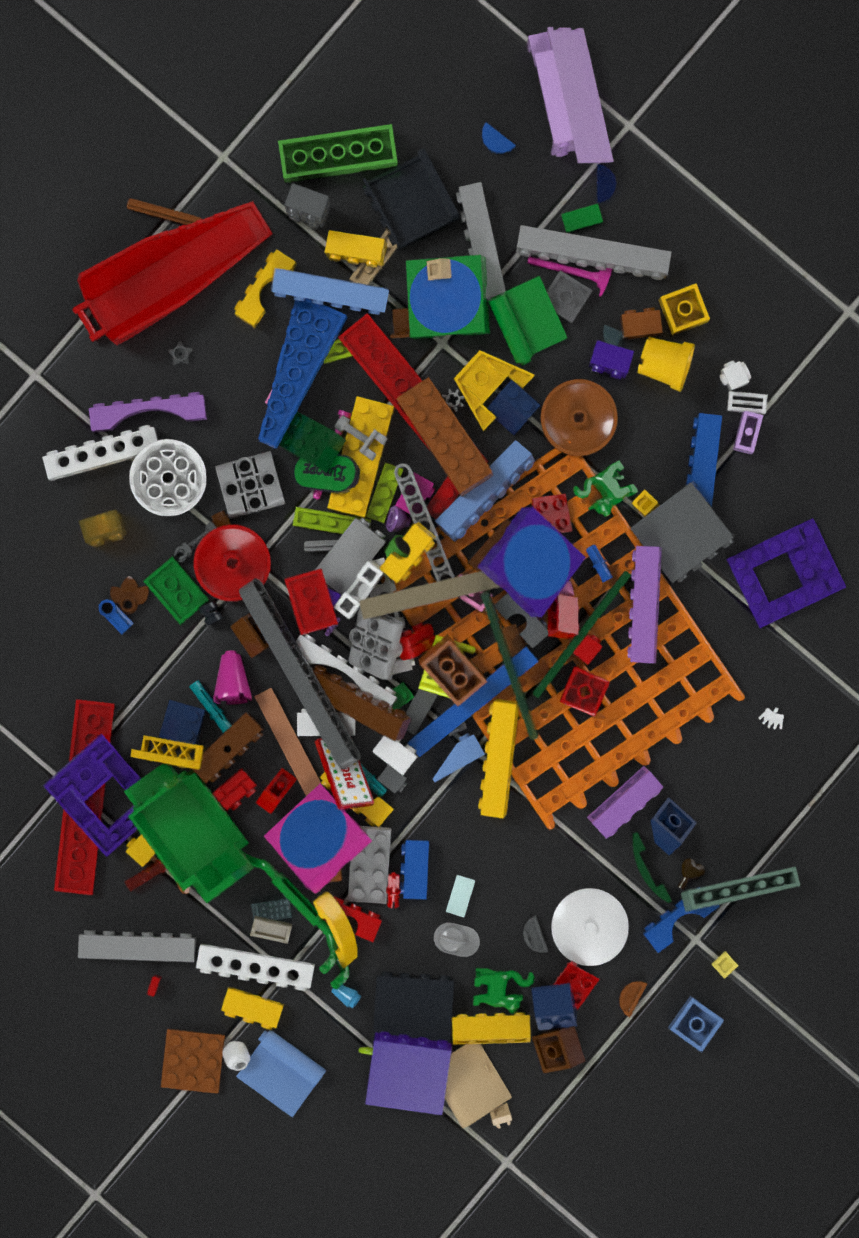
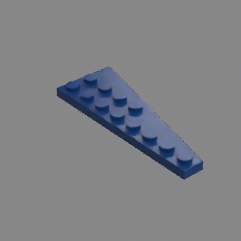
M305 298V301L295 300L289 326H287L286 330L287 334L284 345H282L276 368L277 372L272 384L270 399H268L266 415L263 419L258 438L260 442L277 449L346 322L347 315L328 306L312 303V299Z

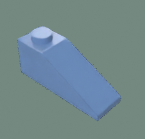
M467 733L459 738L460 742L455 745L433 777L434 782L485 755L474 734L470 736Z

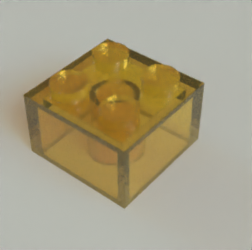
M117 510L79 521L85 543L93 547L104 545L106 540H112V542L121 540L123 535H126L121 514Z

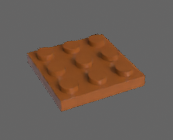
M167 1029L161 1087L218 1094L225 1035Z

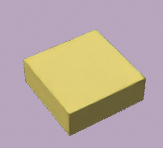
M726 951L711 963L724 979L738 967V964Z

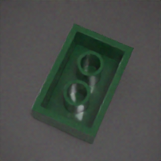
M296 412L279 446L327 473L346 439L324 425Z

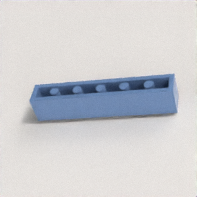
M280 268L274 269L271 291L275 292L274 296L286 298V295H292L295 300L305 301V298L313 299L312 303L322 305L325 301L330 302L333 307L342 308L343 305L350 306V310L361 311V308L368 309V313L380 315V312H385L389 293L388 288Z
M515 440L489 466L494 476L464 496H459L435 520L438 527L454 542L458 538H462L466 534V530L471 525H475L479 521L480 516L485 511H489L493 503L498 498L503 497L511 485L519 481L520 475L532 468L535 462L532 454Z

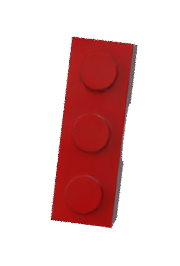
M334 896L333 898L337 901L345 915L357 920L358 929L355 935L373 942L382 922V919L379 918L380 915L372 911L365 913L361 911L362 907L352 903L351 906L344 904L343 899Z

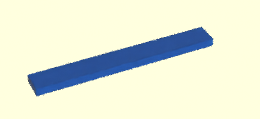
M527 646L488 676L486 678L487 682L461 705L453 704L407 743L416 750L415 753L419 757L422 756L538 663L539 660Z

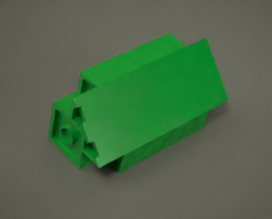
M163 763L124 791L134 805L132 808L134 812L128 817L183 891L193 885L207 904L254 868L241 851L249 842L194 770L188 773L184 770L178 775L171 764Z

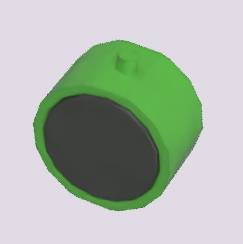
M395 535L386 545L384 552L387 558L393 552L398 553L402 557L410 555L411 548L403 539L404 536Z

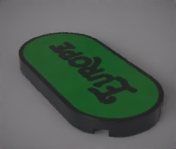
M340 454L337 455L327 473L298 458L293 468V477L296 484L306 490L346 494L350 492L349 490L352 487L354 488L360 478V468L353 458Z

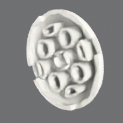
M164 439L152 442L145 446L133 460L129 476L131 490L136 500L146 510L161 516L180 515L193 508L201 499L206 487L205 465L199 454L192 447L181 441ZM166 472L172 473V481L164 482L162 479L163 474Z

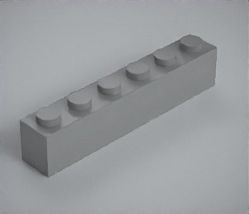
M481 182L459 187V193H456L458 204H462L463 208L460 216L462 223L466 222L467 226L464 234L466 241H470L471 248L468 249L469 256L483 255L486 257V300H489L505 292L483 188Z
M84 930V933L79 934L78 958L194 962L196 960V937H192V934L181 933L180 937H174L173 933H161V936H153V932H142V935H134V932L123 931L122 935H116L115 931H103V934H96L95 930Z

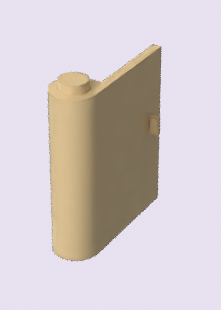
M465 1044L451 1053L445 1100L461 1127L465 1128L512 1098L481 1044Z

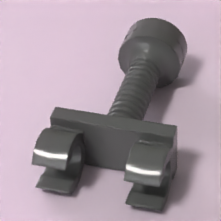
M212 522L208 523L205 526V532L191 541L190 544L187 545L184 542L182 546L175 549L174 557L178 553L183 554L179 558L178 563L184 562L187 556L189 558L192 555L193 548L197 547L200 540L209 531L216 528Z

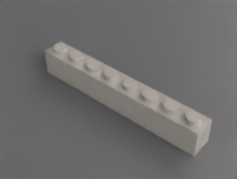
M523 225L520 226L516 253H520L524 257L533 255L538 256L542 260L556 259L559 263L567 264L568 262H573L581 267L590 265L595 266L598 270L611 268L616 273L630 272L638 277L647 275L655 280L666 279L671 258V251Z

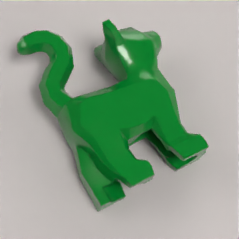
M620 460L606 467L603 472L589 477L584 483L583 491L577 486L573 488V492L577 497L586 498L591 493V485H594L603 498L596 500L588 509H595L597 513L603 514L605 517L611 514L612 507L620 503L625 496H633L638 490L634 484L620 487L618 481L624 478L623 475L617 472V470L620 472L624 469Z
M476 968L475 986L488 985V993L475 995L473 1005L479 1006L480 1003H486L493 1007H504L511 1014H515L520 1007L521 1001H523V995H506L508 980L513 978L519 986L524 988L533 984L535 976L530 972L528 978L524 980L518 972L513 970L495 971L489 968Z

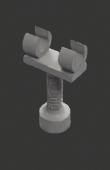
M342 415L337 421L335 429L340 432L345 430L364 442L360 453L373 461L376 453L368 449L374 439L384 445L387 438L375 429L367 437L349 424L350 419Z

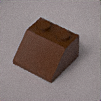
M251 613L243 616L230 626L251 658L269 648Z
M574 1026L555 1028L532 1036L543 1073L570 1069L585 1062Z

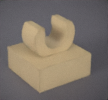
M507 1103L501 1104L490 1112L493 1125H496L497 1128H501V1123L507 1122V1125L511 1124L512 1118Z

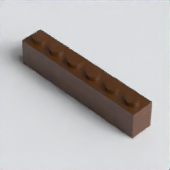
M316 665L311 667L335 709L394 742L404 738L411 718L404 711L390 707L388 702L374 698V695L370 692L361 691L357 685L343 681L341 676L327 672L323 666Z

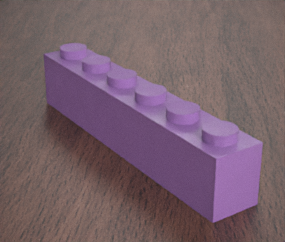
M636 546V550H633L632 559L633 562H636L635 569H632V581L635 582L634 589H631V600H634L633 608H630V620H633L632 627H629V639H632L631 647H628V658H631V662L656 663L661 547Z

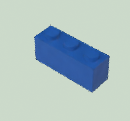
M406 840V844H402L401 855H405V863H401V875H404V882H400V894H403L405 899H427L429 841Z

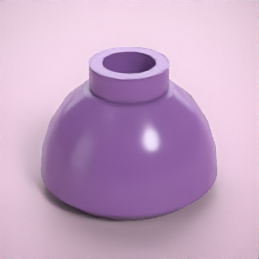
M393 506L387 514V530L389 532H398L404 527H409L410 517L402 509Z

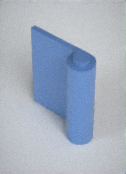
M264 1030L258 1039L261 1042L250 1056L247 1067L240 1070L236 1077L293 1117L314 1086L322 1078L326 1069L272 1030L268 1032Z

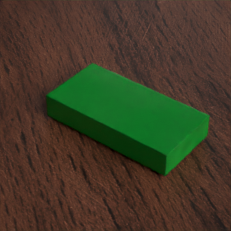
M598 204L561 214L566 233L603 223Z

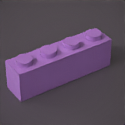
M643 766L587 818L607 839L609 836H613L623 823H627L635 812L643 809L646 802L656 797L663 786Z

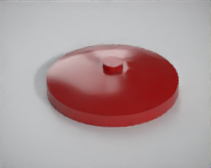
M227 524L212 529L200 540L195 550L193 566L198 582L207 593L224 601L243 600L239 593L241 587L255 578L259 579L263 585L265 584L270 572L271 559L265 542L255 531L242 525Z

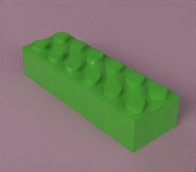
M392 124L278 141L285 183L398 166Z

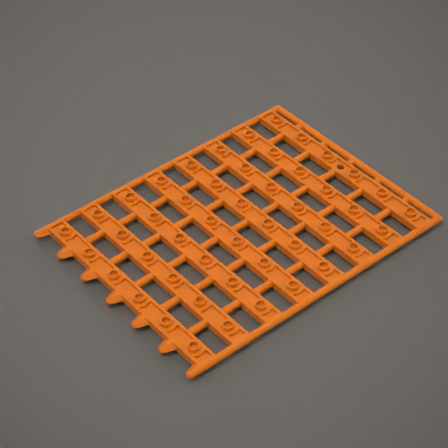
M554 448L536 460L530 470L524 471L520 475L519 481L535 470L538 471L539 475L515 491L510 486L506 491L508 496L494 504L489 511H485L480 516L479 521L475 525H471L466 530V534L455 542L439 527L435 528L437 535L442 534L444 537L440 542L447 560L456 555L465 568V571L461 573L462 576L476 573L477 571L468 564L469 561L462 552V549L486 533L491 537L495 532V527L531 504V498L541 497L549 491L553 495L562 494L557 486L581 469L588 478L595 476L583 456L567 455L546 470L543 465L562 452ZM591 485V493L588 497L579 498L575 496L567 502L570 520L582 536L580 540L572 545L586 558L589 557L586 549L596 545L605 560L606 558L600 549L623 533H626L634 545L635 549L633 550H636V546H643L630 529V525L616 505L611 509L614 517L592 532H587L578 517L589 511L588 508L596 500L603 498L594 485ZM483 519L488 521V525L485 527L481 525ZM437 543L431 548V550L437 547ZM633 550L611 565L606 560L605 563L613 578L603 583L599 574H596L579 587L572 577L569 579L574 590V596L572 597L578 598L579 609L583 607L589 617L594 611L589 602L612 588L624 571L632 574V569H635L636 563L632 559ZM426 552L421 555L423 560L418 566L415 567L413 565L409 570L411 575L406 581L401 580L398 583L394 581L396 590L393 592L405 589L422 576H424L428 584L436 582L430 573L433 569ZM440 556L436 557L433 561L434 566L437 567L442 564L444 559ZM662 573L660 575L659 601L668 596L679 611L658 625L657 649L668 663L666 667L643 682L633 668V665L638 662H631V658H628V647H631V644L621 650L611 634L631 621L630 608H633L634 600H631V595L623 585L619 593L625 602L599 618L586 634L590 637L593 634L601 641L605 639L615 655L591 671L573 653L564 665L573 660L578 668L608 681L627 671L636 687L612 703L604 695L601 703L605 708L599 711L596 716L590 717L580 725L569 709L571 707L560 702L564 689L558 693L551 682L546 687L551 696L550 699L528 714H525L519 705L518 717L520 719L517 722L515 745L531 735L541 751L518 767H515L513 764L511 775L549 830L555 827L553 812L568 802H572L580 809L585 808L587 801L584 791L601 780L610 787H616L619 783L616 770L633 758L641 765H648L650 763L648 748L664 737L674 744L681 743L682 735L679 727L695 716H699L707 723L712 722L714 715L711 706L728 694L737 701L745 699V695ZM383 575V577L380 579V581L382 582V584L385 582V576H384V575ZM505 590L494 598L492 596L482 613L476 609L462 619L451 604L458 597L401 611L412 626L420 622L423 623L445 608L455 624L438 636L445 637L448 634L457 642L467 640L470 646L476 648V656L470 660L483 674L488 671L491 675L496 671L494 666L506 659L501 640H498L483 651L473 637V634L497 618L504 627L512 625L494 607L507 594ZM548 609L542 617H536L539 621L543 619L547 625ZM527 622L517 628L519 634L525 630ZM690 628L700 644L674 660L664 644ZM520 636L523 647H526L527 643ZM574 637L569 640L558 638L561 642L560 646L540 658L538 663L472 715L488 741L490 734H487L488 726L484 719L490 716L491 703H494L496 699L517 702V697L541 682ZM709 660H712L721 676L696 692L686 676ZM680 681L690 697L664 714L654 698ZM587 686L579 690L582 693V697L590 694L587 691ZM648 702L658 718L632 735L622 719ZM563 714L573 729L547 746L537 730ZM616 724L626 740L603 756H600L591 740ZM582 746H585L594 762L569 778L558 762ZM553 767L563 783L539 799H536L527 783Z

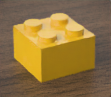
M697 284L661 296L659 299L672 336L705 324L710 320Z

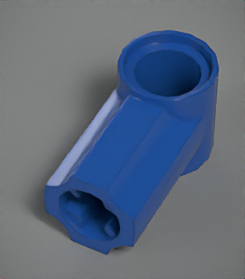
M103 600L99 604L100 614L121 635L134 624L113 600ZM107 602L113 606V611L109 614L103 610V605Z

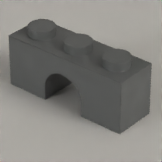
M508 593L494 605L506 620L514 614H520L526 619V628L519 635L532 649L548 635V625L543 619L539 621L536 617L528 615L512 600Z

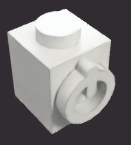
M733 360L723 365L724 368L719 376L723 385H727L729 391L736 390L749 383L751 375L744 362L739 361L735 363Z

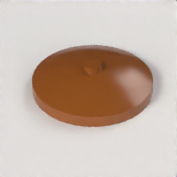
M575 379L558 385L546 397L541 410V427L546 439L558 451L571 456H587L598 452L611 440L617 426V409L611 395L602 386L589 380Z

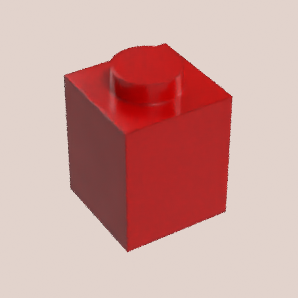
M593 634L591 637L586 635L573 654L588 665L602 648L600 645L601 640Z

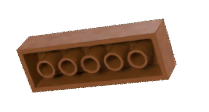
M429 377L396 398L398 404L461 497L494 476L493 471Z

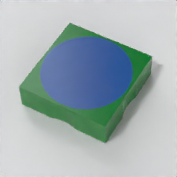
M471 255L442 258L450 259L451 278L428 280L427 261L440 258L406 261L410 338L425 339L447 335L490 334L489 308L486 300L487 269L485 256Z

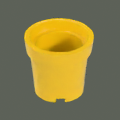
M648 337L641 355L642 365L639 364L638 374L668 384L671 389L681 392L691 365L695 344L687 342L680 344Z

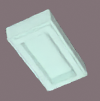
M460 875L456 876L446 912L461 917L465 916L475 880Z

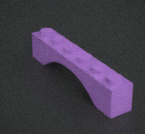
M200 392L188 393V397H181L180 394L170 395L169 399L152 397L150 401L143 402V399H134L128 404H124V401L112 402L111 406L99 403L94 404L93 408H89L90 425L93 433L113 431L125 419L147 411L172 413L188 422L207 420L205 397L200 395Z

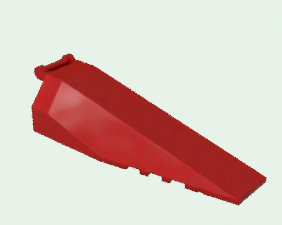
M252 201L229 209L226 212H220L211 217L199 219L194 223L182 225L176 229L144 238L80 273L77 281L84 302L75 306L72 310L75 315L78 314L90 334L89 338L92 342L105 335L116 345H119L186 304L273 233ZM86 308H89L101 329L99 331L95 330L84 311Z

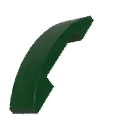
M636 831L633 832L632 851L640 875L657 896L668 903L671 902L663 883L655 886L639 852L645 850V847Z

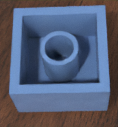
M690 996L668 1028L702 1052L724 1020Z

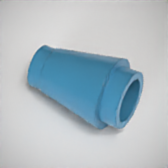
M341 985L337 990L333 988L331 991L346 1007L354 1008L361 998L358 991Z

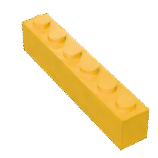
M496 699L490 705L489 714L492 715V720L488 723L487 734H490V737L485 745V753H488L487 760H484L483 763L485 779H482L481 782L483 798H480L478 806L481 809V815L504 818L507 815L520 702Z

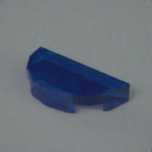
M597 164V203L605 202L612 196L616 187L615 175L605 165Z

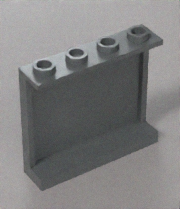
M694 480L630 528L643 546L662 548L661 569L672 583L676 580L680 583L687 577L686 573L689 570L696 571L703 565L701 562L704 559H712L718 554L716 550L722 546L725 549L734 542L732 538H734L735 534L729 531L697 489L698 486Z

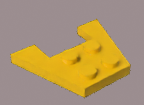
M479 351L457 374L454 381L484 432L496 419V416L483 403L507 377L523 389L535 375Z

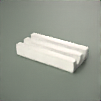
M729 391L727 411H749L756 414H766L767 395ZM733 396L763 399V402L733 400ZM732 404L762 406V409L732 407Z

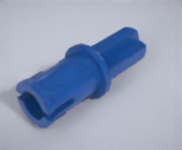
M592 545L588 547L586 552L594 565L592 567H595L602 583L613 578L605 563L606 559H603L597 546Z

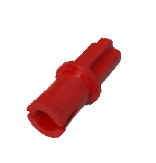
M395 872L388 875L386 893L388 894L387 906L389 908H393V902H395V908L400 905V876L395 874Z

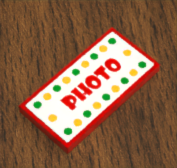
M317 739L315 745L338 810L372 806L374 800L360 761L345 770L341 769L336 764L323 739Z

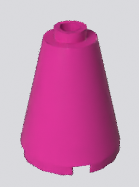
M226 651L221 656L213 701L217 704H221V701H226L227 705L247 703V699L252 700V695L241 655L237 654V651Z

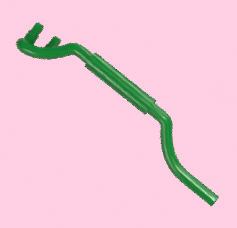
M243 852L251 865L263 869L272 878L271 882L313 926L316 925L325 934L330 955L319 967V970L326 974L335 963L337 964L340 973L331 982V986L337 990L349 978L350 970L349 966L342 968L335 952L338 949V945L328 923L320 918L315 906L282 872L279 873L268 861Z

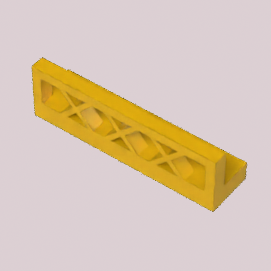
M143 735L141 750L132 749L130 757L200 769L203 746ZM149 740H151L154 745V748L150 752H148ZM166 743L169 750L163 754L161 747ZM180 746L183 753L177 756L175 750ZM196 749L195 758L192 760L189 753Z

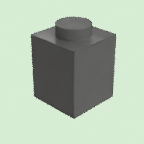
M390 765L385 768L377 779L394 793L397 791L401 793L408 784L405 782L407 778Z

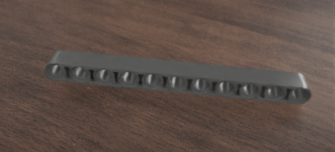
M253 579L239 589L240 596L336 764L345 770L361 759L360 753L264 585L259 579Z

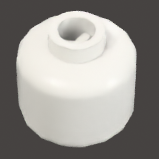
M231 1041L222 1051L223 1058L229 1069L243 1070L250 1061V1054L246 1045L242 1042Z

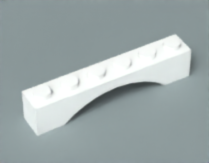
M306 634L305 637L302 635L298 637L296 643L309 665H326L336 668L351 677L360 687L361 691L370 692L374 695V698L386 701L390 704V707H393L397 700V697L394 696L396 694L395 691L387 686L383 689L379 686L380 682L372 676L369 679L362 675L364 671L355 666L353 668L346 665L348 662L340 655L337 658L330 654L332 650L323 644L321 647L314 644L316 640Z

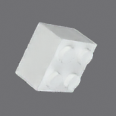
M384 736L372 752L403 775L417 758L415 755L416 750L408 744L403 746L399 743L400 740L394 742Z

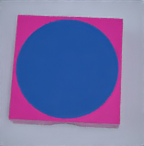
M321 783L264 835L301 881L315 894L347 862L355 858L372 842V839L346 813L345 809L338 810L334 796Z

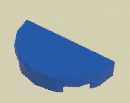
M487 122L482 129V139L484 145L490 151L505 153L510 152L516 147L515 144Z

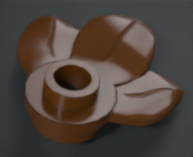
M128 576L123 581L120 588L113 586L110 590L112 600L119 604V608L125 614H133L137 610L138 605L143 604L147 600L149 588L147 586L138 588L136 581L131 576ZM128 601L132 603V607L129 609L125 607Z

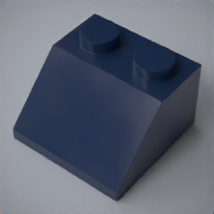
M511 380L487 409L496 416V420L515 436L540 408V404Z
M169 700L159 737L197 745L206 710Z
M570 983L532 988L535 1019L539 1030L577 1026V1007Z

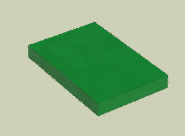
M173 556L143 581L180 625L197 612L200 607L210 601Z

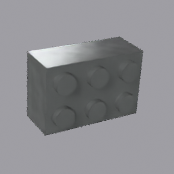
M292 183L285 202L287 216H290L289 219L298 223L300 221L307 222V226L318 229V227L323 228L331 208L329 196Z

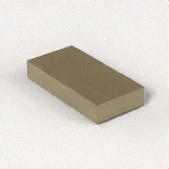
M254 916L250 936L288 944L292 924Z

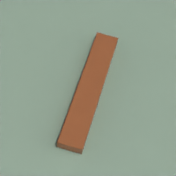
M270 688L254 697L307 796L321 781L273 689Z

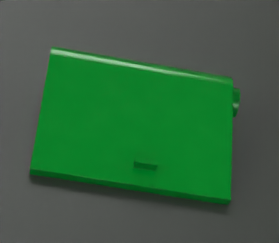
M540 276L488 300L516 363L521 365L527 364L531 361L534 353L567 339V335Z

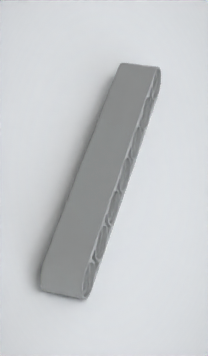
M399 464L395 468L394 474L414 524L428 521L430 523L429 531L436 536L437 547L433 550L430 549L429 552L425 550L437 582L445 574L454 578L412 470L407 464ZM400 467L408 469L409 474L407 477L400 478L397 471ZM407 485H413L416 488L413 496L405 494L404 490ZM414 503L422 504L423 511L420 514H415L412 511ZM440 556L444 559V565L438 568L434 566L433 561L436 557Z

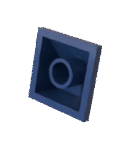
M668 797L651 819L654 841L663 851L670 855L683 843L697 822Z

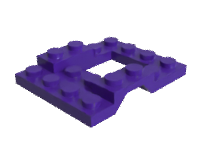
M813 518L726 559L759 628L846 588ZM786 552L802 587L768 602L753 568Z
M100 734L43 786L107 857L137 830L128 817L134 812L132 809L134 805L107 829L84 801L112 776L125 790L141 778L119 755L109 741Z

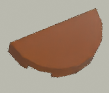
M642 981L631 982L621 991L619 997L620 1007L629 1018L648 983Z

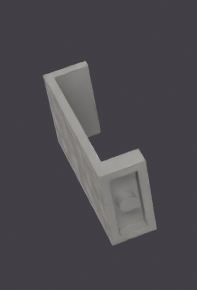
M363 517L361 519H354L315 569L322 568L326 583L341 595L351 587L357 578L356 576L367 561L373 559L382 546L387 543L384 539L386 536L378 529L376 531L372 530L369 527L371 524Z

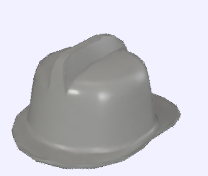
M444 923L434 933L435 945L440 951L448 954L468 957L473 955L480 945L477 932L467 926Z

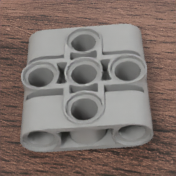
M271 451L250 457H242L239 460L215 466L230 519L285 504ZM254 458L257 465L258 473H256L255 466L252 460ZM243 462L250 463L248 471H241L240 465ZM233 464L236 465V469H237L238 476H239L238 479H237V477H236V473H235V469H234ZM267 475L274 477V482L270 485L264 483V477ZM249 480L255 481L256 484L252 490L245 488V484ZM230 485L237 487V492L234 495L227 494V488ZM263 491H264L265 498H266V502H267V505H268V506H265L264 499H263V495H262V492H263ZM242 497L245 498V502H246L247 509H248L247 512H246V510H245V506H244V502H243ZM257 498L260 500L261 504L258 508L250 506L252 499Z
M359 607L355 628L349 634L352 645L348 663L378 678L392 679L396 657H399L402 653L400 638L404 623L386 614L363 620L361 608Z

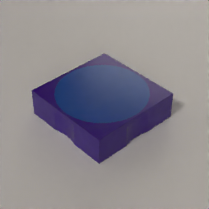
M525 507L506 528L503 537L491 548L478 568L496 585L502 587L512 600L531 617H542L586 557L533 507Z

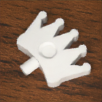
M775 707L774 711L766 708L758 717L759 720L764 717L762 724L768 721V728L774 723L773 729H776L778 724L780 725L779 728L782 729L784 715L777 714L778 708Z

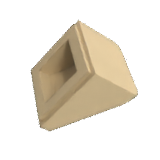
M440 258L427 261L428 280L451 278L450 259Z

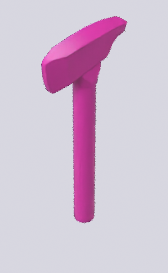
M531 256L527 264L555 271L561 270L567 274L590 279L597 283V287L600 289L599 296L603 295L612 272L611 268L600 270V272H590Z

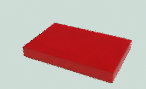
M322 568L284 579L301 635L338 624Z

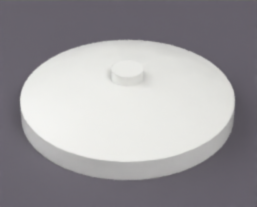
M584 888L574 891L562 899L554 911L551 929L557 948L566 958L580 965L595 966L610 961L622 950L628 937L629 925L626 912L615 897L600 889Z

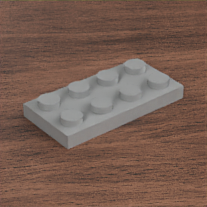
M360 826L372 839V842L350 861L348 901L386 904L391 828Z

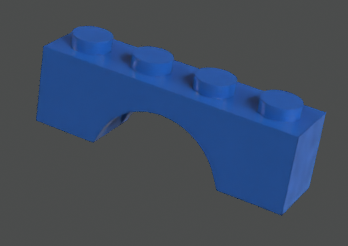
M683 899L675 904L676 908L671 912L667 910L660 915L661 920L657 923L651 922L644 928L646 931L643 934L657 953H659L673 942L672 928L679 917L692 913L705 918L716 910L719 905L685 912Z

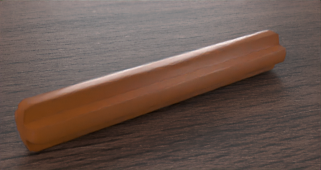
M132 198L127 203V209L183 225H188L201 219L197 216Z

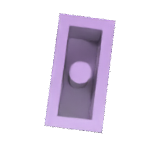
M749 411L742 413L733 450L750 455L754 453L763 415Z

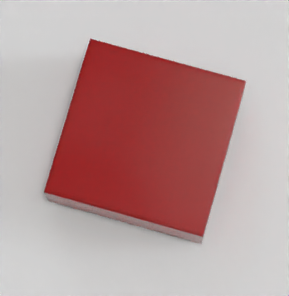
M154 975L152 977L147 995L153 997L156 995L161 976Z

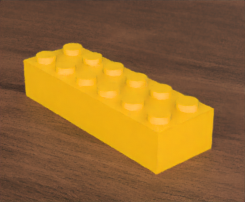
M356 397L350 425L367 437L375 429L387 438L394 406ZM347 432L346 442L344 443L341 455L349 456L355 460L360 468V478L357 485L349 490L350 492L346 494L331 493L327 508L365 519L384 445L375 439L368 448L376 453V457L372 461L360 453L364 442Z

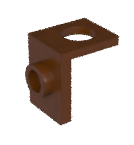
M408 308L393 309L394 333L390 335V338L410 337Z

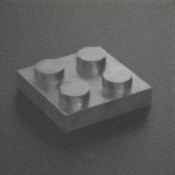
M560 270L547 293L557 315L572 324L593 290Z

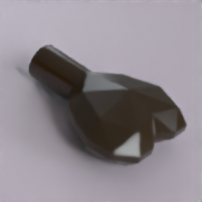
M691 858L685 859L681 867L683 878L677 886L684 890L689 881L700 879L705 873L704 866L696 864Z

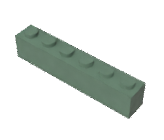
M796 867L689 890L681 893L685 912L794 888L800 886Z

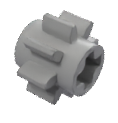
M448 389L449 394H442V397L446 399L445 402L449 408L457 412L458 406H464L463 403H460L464 396L459 397L458 389L455 393ZM451 396H453L454 399H458L456 401V405L448 403Z

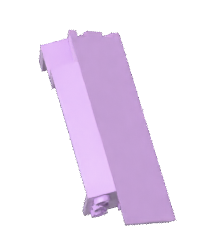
M548 27L547 32L528 36L527 48L528 52H532L534 65L537 67L553 138L551 154L562 157L570 151H575L578 163L614 162L584 28L571 30V28H558L554 30L553 27Z

